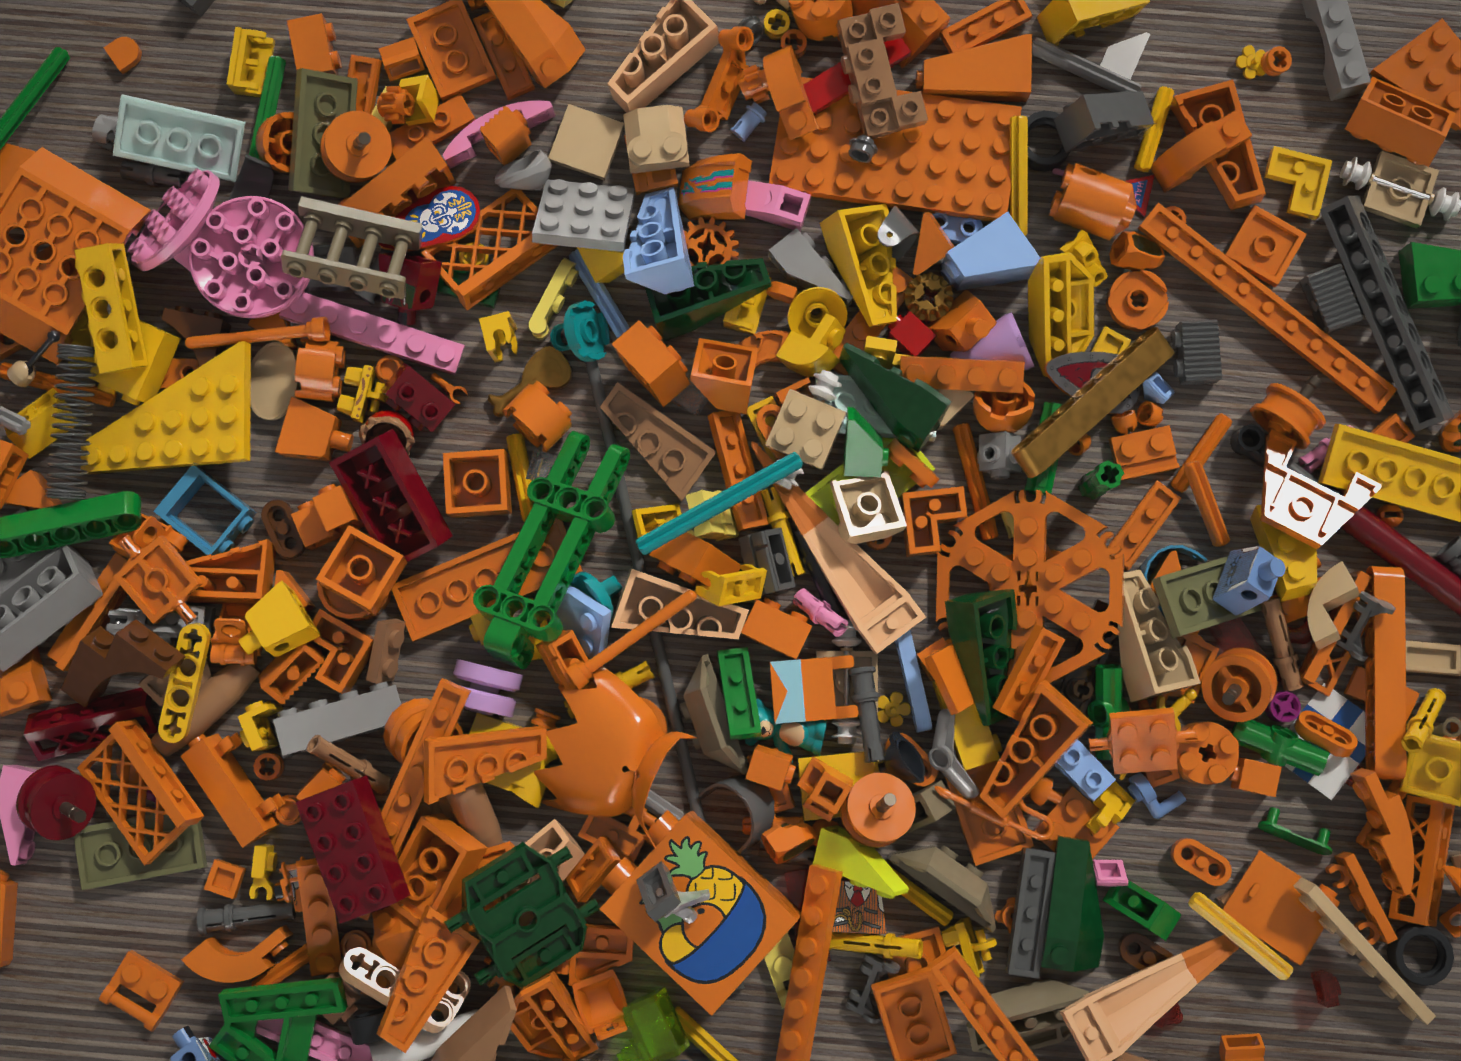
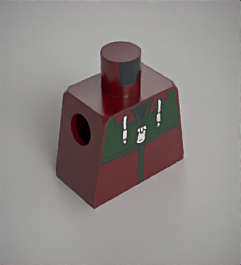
M393 252L379 253V271L387 273ZM406 253L400 276L406 278L405 298H386L381 295L383 303L398 307L397 323L415 325L416 310L431 309L434 306L442 267L441 261Z

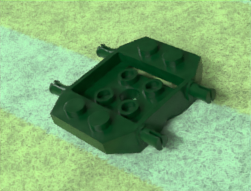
M522 842L462 879L463 909L458 914L444 921L450 933L466 923L470 926L472 925L492 960L490 965L474 973V977L480 986L497 975L498 978L503 977L504 980L523 988L583 950L587 930L585 919L600 911V907L593 898L580 908H576L566 892L557 872L559 871L557 867L573 858L567 846H564V848L551 856H545ZM537 873L540 876V878L536 879L530 884L525 885L516 893L512 894L503 901L498 902L497 904H495V906L488 909L487 911H484L483 907H485L489 903L493 902L497 898L501 897L502 895L517 887L521 883L525 882L529 878L533 877ZM526 911H532L534 914L533 921L527 926H520V916Z

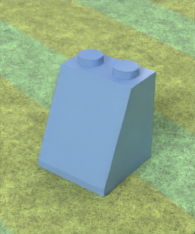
M1006 212L947 251L941 264L942 270L940 272L948 284L954 285L956 290L960 291L1027 280L1040 257L1009 212Z

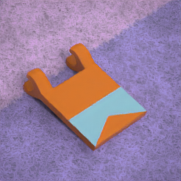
M852 655L769 662L774 724L858 717L859 713L856 705H835L832 669L852 668L854 666Z

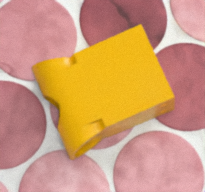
M477 712L469 734L524 727ZM548 736L547 759L512 773L505 772L495 776L494 780L486 783L512 791L524 801L539 808L547 787L537 778L534 771L545 769L550 762L558 758V754Z

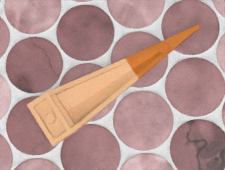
M751 442V447L763 468L775 463L756 442ZM775 483L773 484L855 630L860 633L875 655L926 618L910 594L857 544L848 543L840 536L838 525L799 486L792 485L789 490Z
M1223 934L1085 994L1083 998L1059 1012L1086 1061H1112L1122 1055L1170 1008L1240 947Z

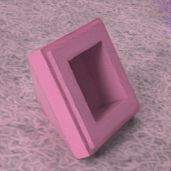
M1092 860L1097 886H1128V879L1122 860Z

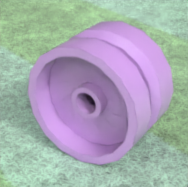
M457 659L453 675L458 679L471 682L470 687L462 686L471 690L465 704V709L491 716L498 714L513 717L516 701L511 697L499 695V690L519 691L523 675Z

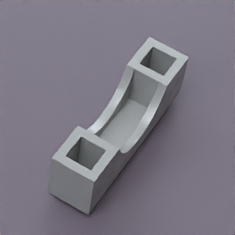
M1301 0L1306 18H1310L1316 23L1323 39L1325 50L1323 76L1330 100L1333 101L1360 94L1371 83V79L1347 0Z

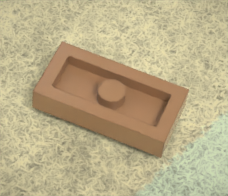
M399 619L377 621L366 681L375 684L394 681L398 671V658L404 641L406 622Z

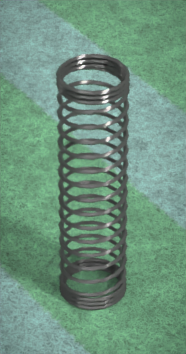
M58 344L57 352L60 354L56 356L57 358L80 364H57L56 368L81 374L65 373L55 375L58 379L76 382L55 384V388L77 393L54 394V398L77 403H57L52 406L57 409L78 413H55L51 416L79 423H53L51 427L79 433H52L50 436L80 443H51L49 446L80 453H50L49 457L81 463H49L48 466L82 473H48L47 476L77 481L78 483H47L48 487L54 488H46L45 496L55 499L84 500L87 499V492L85 490L67 486L86 485L88 482L66 476H82L89 473L86 470L65 466H85L90 463L86 460L64 456H87L90 452L64 446H89L91 443L63 436H90L92 433L63 426H91L93 424L89 421L62 416H92L94 414L89 411L62 406L88 407L94 406V403L61 396H95L92 392L65 387L96 386L92 382L66 378L97 376L95 373L66 367H96V363L65 358L94 357L95 349L90 346Z

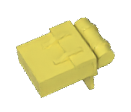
M700 490L686 495L689 510L722 491ZM732 508L696 526L694 531L692 529L687 531V533L700 539L707 538L716 541L739 536Z

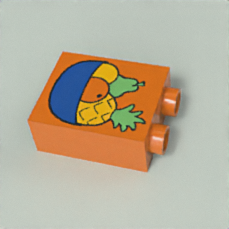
M667 810L648 830L657 849L654 848L648 836L644 834L642 838L654 848L638 867L625 856L601 882V885L612 896L603 904L600 910L712 1016L798 921L801 911L693 810L685 814L680 820ZM662 861L669 869L677 891L691 892L709 889L710 899L690 906L698 914L697 919L693 923L689 924L673 913L667 918L663 917L655 922L647 914L636 880Z

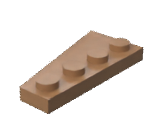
M618 382L600 406L601 410L682 502L717 452Z

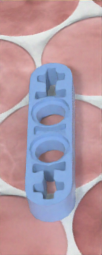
M911 630L895 640L914 726L916 732L919 733L932 730V722Z

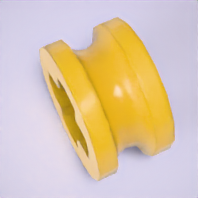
M779 9L768 12L764 18L765 34L772 40H780L782 35L790 29L788 14ZM776 19H780L781 25L784 27L779 26L778 30H773L772 24L769 23H775Z

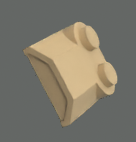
M672 105L637 108L623 114L630 174L690 167L682 107Z
M888 471L881 473V478L858 477L842 481H831L830 485L840 519L838 531L846 542L858 544L885 539L906 528L907 525Z

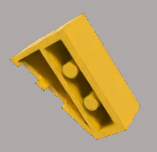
M1052 0L1037 16V19L1047 42L1058 46L1059 42L1068 35L1074 34L1077 39L1085 35L1084 29L1100 25L1102 29L1136 16L1151 1Z
M1261 505L1255 506L1250 521L1260 547L1282 560L1285 565V574L1278 577L1275 585L1280 602L1310 595L1317 584V549L1260 521Z

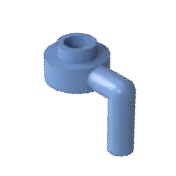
M1141 772L1128 779L1130 785L1127 789L1137 803L1142 801L1155 819H1160L1186 802L1184 795L1178 791L1159 804L1156 799V792Z

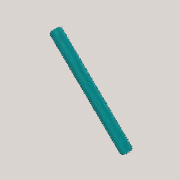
M796 452L785 456L636 540L639 551L643 555L652 552L801 469L803 462Z

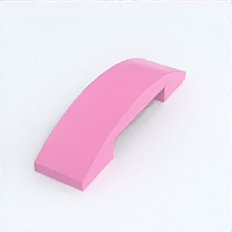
M524 101L506 105L512 112L517 109L528 122L527 126L529 129L555 117L550 101ZM503 107L479 117L452 140L443 153V157L450 169L476 156L472 145L484 139L480 126H485V122H489V118H494V114H498L499 110H503Z

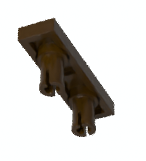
M1097 599L1092 609L1097 612H1103L1108 608L1109 604ZM1110 621V626L1118 628L1117 623ZM1108 631L1104 635V640L1112 646L1116 634ZM1079 639L1073 656L1079 654L1083 649L1081 639ZM1099 643L1096 645L1097 648L1107 654L1064 676L1059 692L1084 715L1096 687V665L1105 664L1111 650L1101 647Z

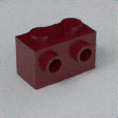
M405 363L400 366L380 390L387 396L384 402L396 412H399L401 408L411 415L407 420L420 431L427 428L433 432L455 406V403Z

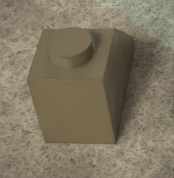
M942 780L912 793L915 800L916 813L912 826L905 834L936 822L956 808L953 800L939 796L935 790V786L946 788Z

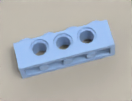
M1009 717L1018 726L1019 721ZM1079 740L1054 765L1083 796L1091 801H1095L1116 780Z

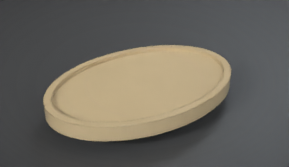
M271 342L263 346L251 362V408L256 415L268 421L280 419L286 414L290 399L295 397V390H299L300 382H295L297 357L291 348L280 342Z

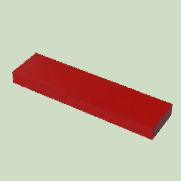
M902 38L884 42L890 68L911 56V51ZM841 62L803 84L814 115L849 94L848 86L851 85L849 74H844Z

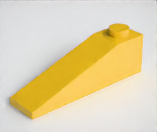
M886 204L837 210L820 222L827 250L869 327L891 324L897 321L896 286L893 284V269L896 268V258L892 257V247L882 245L877 238V232L889 214Z

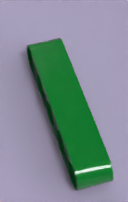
M122 491L0 517V558H11L135 531L141 525V497L131 491Z

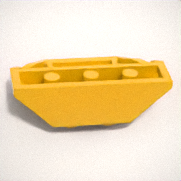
M1070 252L1040 257L1028 279L1029 340L1042 374L1045 377L1047 375L1045 374L1044 366L1048 361L1068 353L1085 352L1094 337V276Z

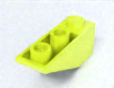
M834 825L821 828L813 864L842 871V876L850 879L849 882L852 885L862 888H873L877 890V895L884 898L894 899L895 896L908 893L909 887L875 848L858 843L841 826Z

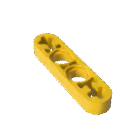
M201 623L186 625L181 629L178 636L176 649L185 655L184 659H190L195 663L196 671L192 676H186L181 672L179 666L170 673L158 725L160 737L168 743H176L185 739L190 731L211 640L209 629ZM195 629L198 630L197 635L202 637V641L196 642L193 652H200L199 656L194 653H183L184 649H191L192 639L188 638V633L194 632ZM182 689L188 693L189 702L186 706H178L174 702L173 695L176 690ZM185 712L186 716L181 715L177 720V727L181 728V732L172 736V732L167 728V725L175 721L176 713Z

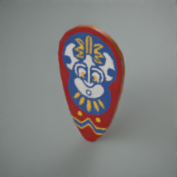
M448 186L439 188L420 198L396 215L395 218L422 223L421 250L463 239L472 233L479 224L481 210L479 202L472 192L463 187ZM378 243L385 250L394 251L395 246Z

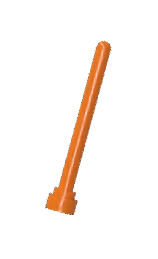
M327 317L312 318L311 321H307L306 325L192 336L186 338L185 346L189 349L234 345L241 341L254 343L308 337L309 340H314L315 342H324L330 340L331 330Z
M693 590L686 591L586 663L581 661L577 664L575 662L565 670L578 689H581L590 683L589 679L593 677V672L694 602L697 598L696 592Z

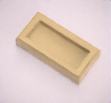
M1406 641V672L1461 676V645Z

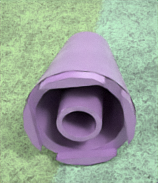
M1012 312L996 320L997 323L990 330L989 334L981 338L970 350L966 352L953 351L950 354L951 358L1024 361V370L1035 367Z

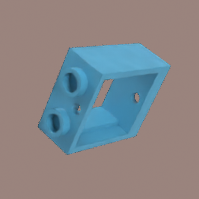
M191 466L154 510L158 516L184 535L206 555H216L230 551L235 545L233 543L235 538L240 533H245L254 522L253 517L257 513L199 466ZM204 483L208 484L241 511L214 545H211L177 517Z

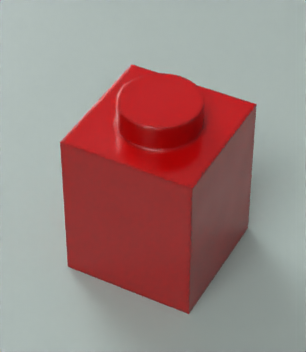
M909 311L905 317L899 314L897 321L888 326L891 331L887 339L897 340L896 348L904 355L920 356L934 342L937 335Z

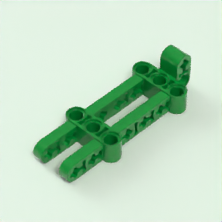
M572 431L566 438L547 478H536L528 485L527 495L534 505L494 585L481 586L473 596L475 607L487 620L491 621L483 643L484 648L494 659L524 670L529 666L534 655V645L528 639L529 636L550 642L561 635L563 624L556 615L559 606L595 532H607L614 525L615 515L609 507V503L629 463L630 450L626 447L612 444L608 448L588 490L584 491L572 487V484L589 451L590 437L586 434ZM549 493L547 497L540 499L542 495ZM576 502L571 508H566L570 503ZM598 511H603L600 516L593 517ZM555 518L570 523L571 525L535 599L532 600L518 595ZM496 599L495 603L491 607H487V604L490 601ZM523 609L519 616L513 617L516 611ZM550 619L548 625L540 627L544 620Z

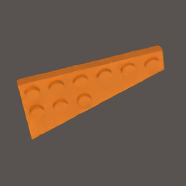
M1442 18L1376 66L1369 74L1376 78L1380 77L1391 85L1455 112L1456 115L1450 128L1455 131L1458 129L1461 131V40Z

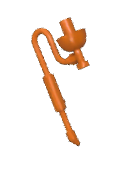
M1043 777L1028 793L1036 805L1041 807L1047 800L1057 805L1061 802L1063 793L1052 789L1054 782L1052 778ZM934 787L939 796L969 808V812L1001 827L1009 826L1040 841L1048 840L1054 833L1052 820L1048 816L1027 807L1023 800L1018 804L1020 809L1046 822L1048 825L1047 833L1043 835L1010 821L1008 816L1000 817L992 808L975 800L970 802L951 793L946 788Z

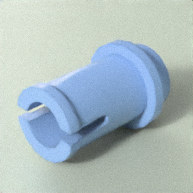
M755 102L751 106H746L747 111L730 129L743 142L747 140L760 122L764 123L766 121L764 118L767 115L766 111Z

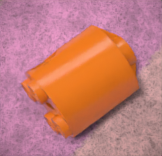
M1068 163L1061 179L1060 188L1063 190L1062 192L1056 190L1050 205L1049 216H1052L1055 221L1110 241L1112 237L1128 228L1137 208L1133 184L1078 163L1074 165Z

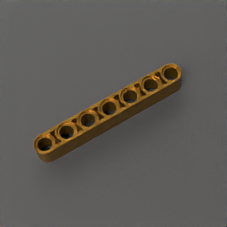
M1158 327L1151 328L1139 336L1012 449V456L1028 478H1033L1050 467L1174 355V350Z

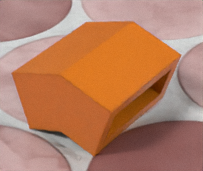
M414 37L379 48L390 82L425 70Z
M1260 1033L1221 1035L1219 1047L1220 1061H1264L1265 1046Z

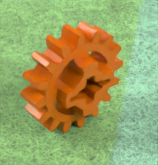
M699 217V225L696 226L691 221L688 222L689 231L686 232L684 230L689 256H694L698 263L707 262L708 265H712L717 261L721 262L720 264H724L728 260H738L739 253L733 250L739 247V242L737 240L731 241L735 236L734 230L725 231L726 222L723 221L717 226L715 225V217H711L709 223H704L703 218ZM704 232V234L698 237L697 239L693 238L695 235ZM716 234L723 239L726 247H724V244L718 243L715 238ZM708 240H710L711 251L708 252L704 261L702 250L705 249Z

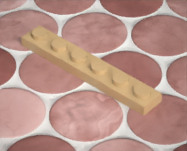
M1301 877L1293 885L1301 894L1298 898L1299 901L1311 912L1316 911L1321 916L1318 921L1331 934L1337 933L1341 938L1338 942L1340 946L1350 955L1354 956L1356 954L1361 960L1358 965L1370 977L1376 976L1381 983L1378 987L1389 998H1396L1401 1003L1398 1009L1408 1019L1413 1021L1416 1018L1428 1025L1436 1017L1316 884Z

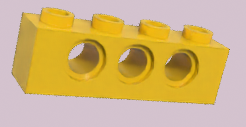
M106 243L74 250L76 256L75 267L80 275L82 285L81 296L87 309L89 319L88 330L92 335L95 349L94 360L99 368V373L117 372L148 366L124 244ZM102 272H103L104 277H105L104 283H102V281H101V274H102ZM108 303L110 304V307H111V313H110V315H109V313H108V311H107V305H108ZM114 334H115L116 337H117V344H116V345H115V343H114V341H113Z

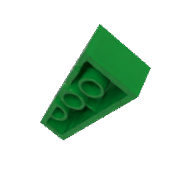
M1410 242L1398 251L1403 297L1408 309L1461 305V250Z

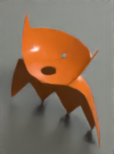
M602 666L592 673L597 688L563 690L562 692L574 713L577 723L547 731V736L557 752L562 765L534 771L537 778L557 798L554 800L544 799L541 803L577 814L607 817L619 816L633 806L641 827L654 848L657 849L643 822L645 803L652 782L666 754L680 739H695L696 737L677 731L664 735L655 714L627 684ZM627 766L630 771L624 773L622 768Z

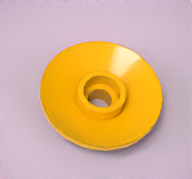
M813 287L802 291L793 299L788 309L787 320L790 330L810 339L826 313L835 317L845 327L848 313L844 300L835 291L824 287ZM813 309H821V312L818 315L811 314V311Z

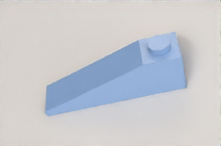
M674 186L645 194L637 215L639 221L637 228L631 232L630 247L625 249L623 254L626 279L662 294L679 292L693 287L692 268Z

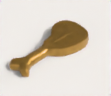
M554 347L542 348L526 364L522 380L517 386L500 396L488 395V402L494 406L493 414L497 417H503L502 410L528 384L533 385L536 381H539L549 389H562L567 386L572 378L570 364L565 356Z

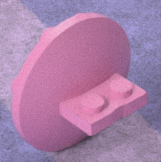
M197 168L189 175L187 180L181 185V188L176 189L172 186L165 192L162 197L164 203L157 211L155 209L151 210L144 223L146 226L127 250L131 254V263L140 271H148L174 258L190 271V243L205 225L206 219L216 201L220 180L215 174L209 170L201 171ZM165 204L171 208L166 217L158 212Z
M244 196L223 202L212 209L205 225L190 243L189 267L194 283L211 304L221 311L236 317L263 318L283 311L301 296L310 281L309 278H296L284 273L281 262L283 250L296 252L305 225L288 207L269 198ZM313 244L308 253L310 256H314Z

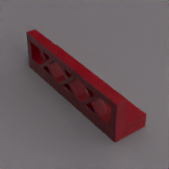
M136 688L99 697L87 707L74 703L28 714L24 736L37 760L41 761L98 747L111 734L98 730L103 725L109 724L113 726L119 721L144 716L147 724L141 727L149 735L158 731V723L150 709L152 698L142 688ZM73 732L88 735L86 739L80 741L68 737ZM49 739L58 742L55 747L43 749L39 741Z

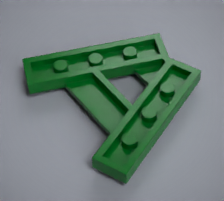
M342 978L223 989L218 994L225 1024L208 1047L227 1061H308L317 1015L341 1013L348 1007ZM284 1018L277 1053L255 1037L259 1020Z

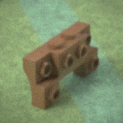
M899 3L873 8L867 14L838 20L836 26L844 54L841 57V65L844 74H849L851 85L848 86L849 97L852 104L856 103L863 134L871 139H876L894 132L925 125L928 117L921 91L897 95L884 44L886 41L903 38L906 33Z

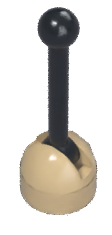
M51 330L48 333V339L29 361H17L8 369V378L15 385L27 387L34 380L36 375L34 364L53 342L60 340V333L58 331Z

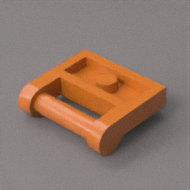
M130 950L127 952L109 984L101 993L99 1001L106 1005L111 1003L144 1023V1028L153 1032L163 1019L184 981L137 952ZM122 985L155 1004L156 1008L151 1013L118 993Z

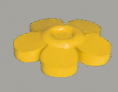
M1252 45L1245 46L1242 49V55L1236 58V66L1239 69L1245 68L1243 76L1248 80L1255 78L1256 75L1263 76L1266 74L1261 68V57L1266 52L1261 49L1255 52V48Z
M894 691L890 694V701L884 695L878 698V707L881 708L877 713L878 720L881 723H886L890 718L892 726L898 727L902 725L903 718L901 715L907 716L911 712L910 704L902 702L903 695L900 692Z

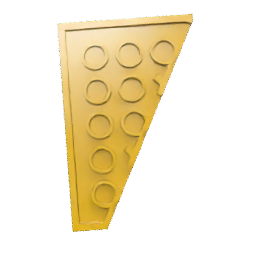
M246 341L236 343L86 439L85 441H89L91 445L81 446V450L88 451L90 454L81 456V460H86L90 464L81 466L80 469L86 470L89 474L250 461L251 344Z

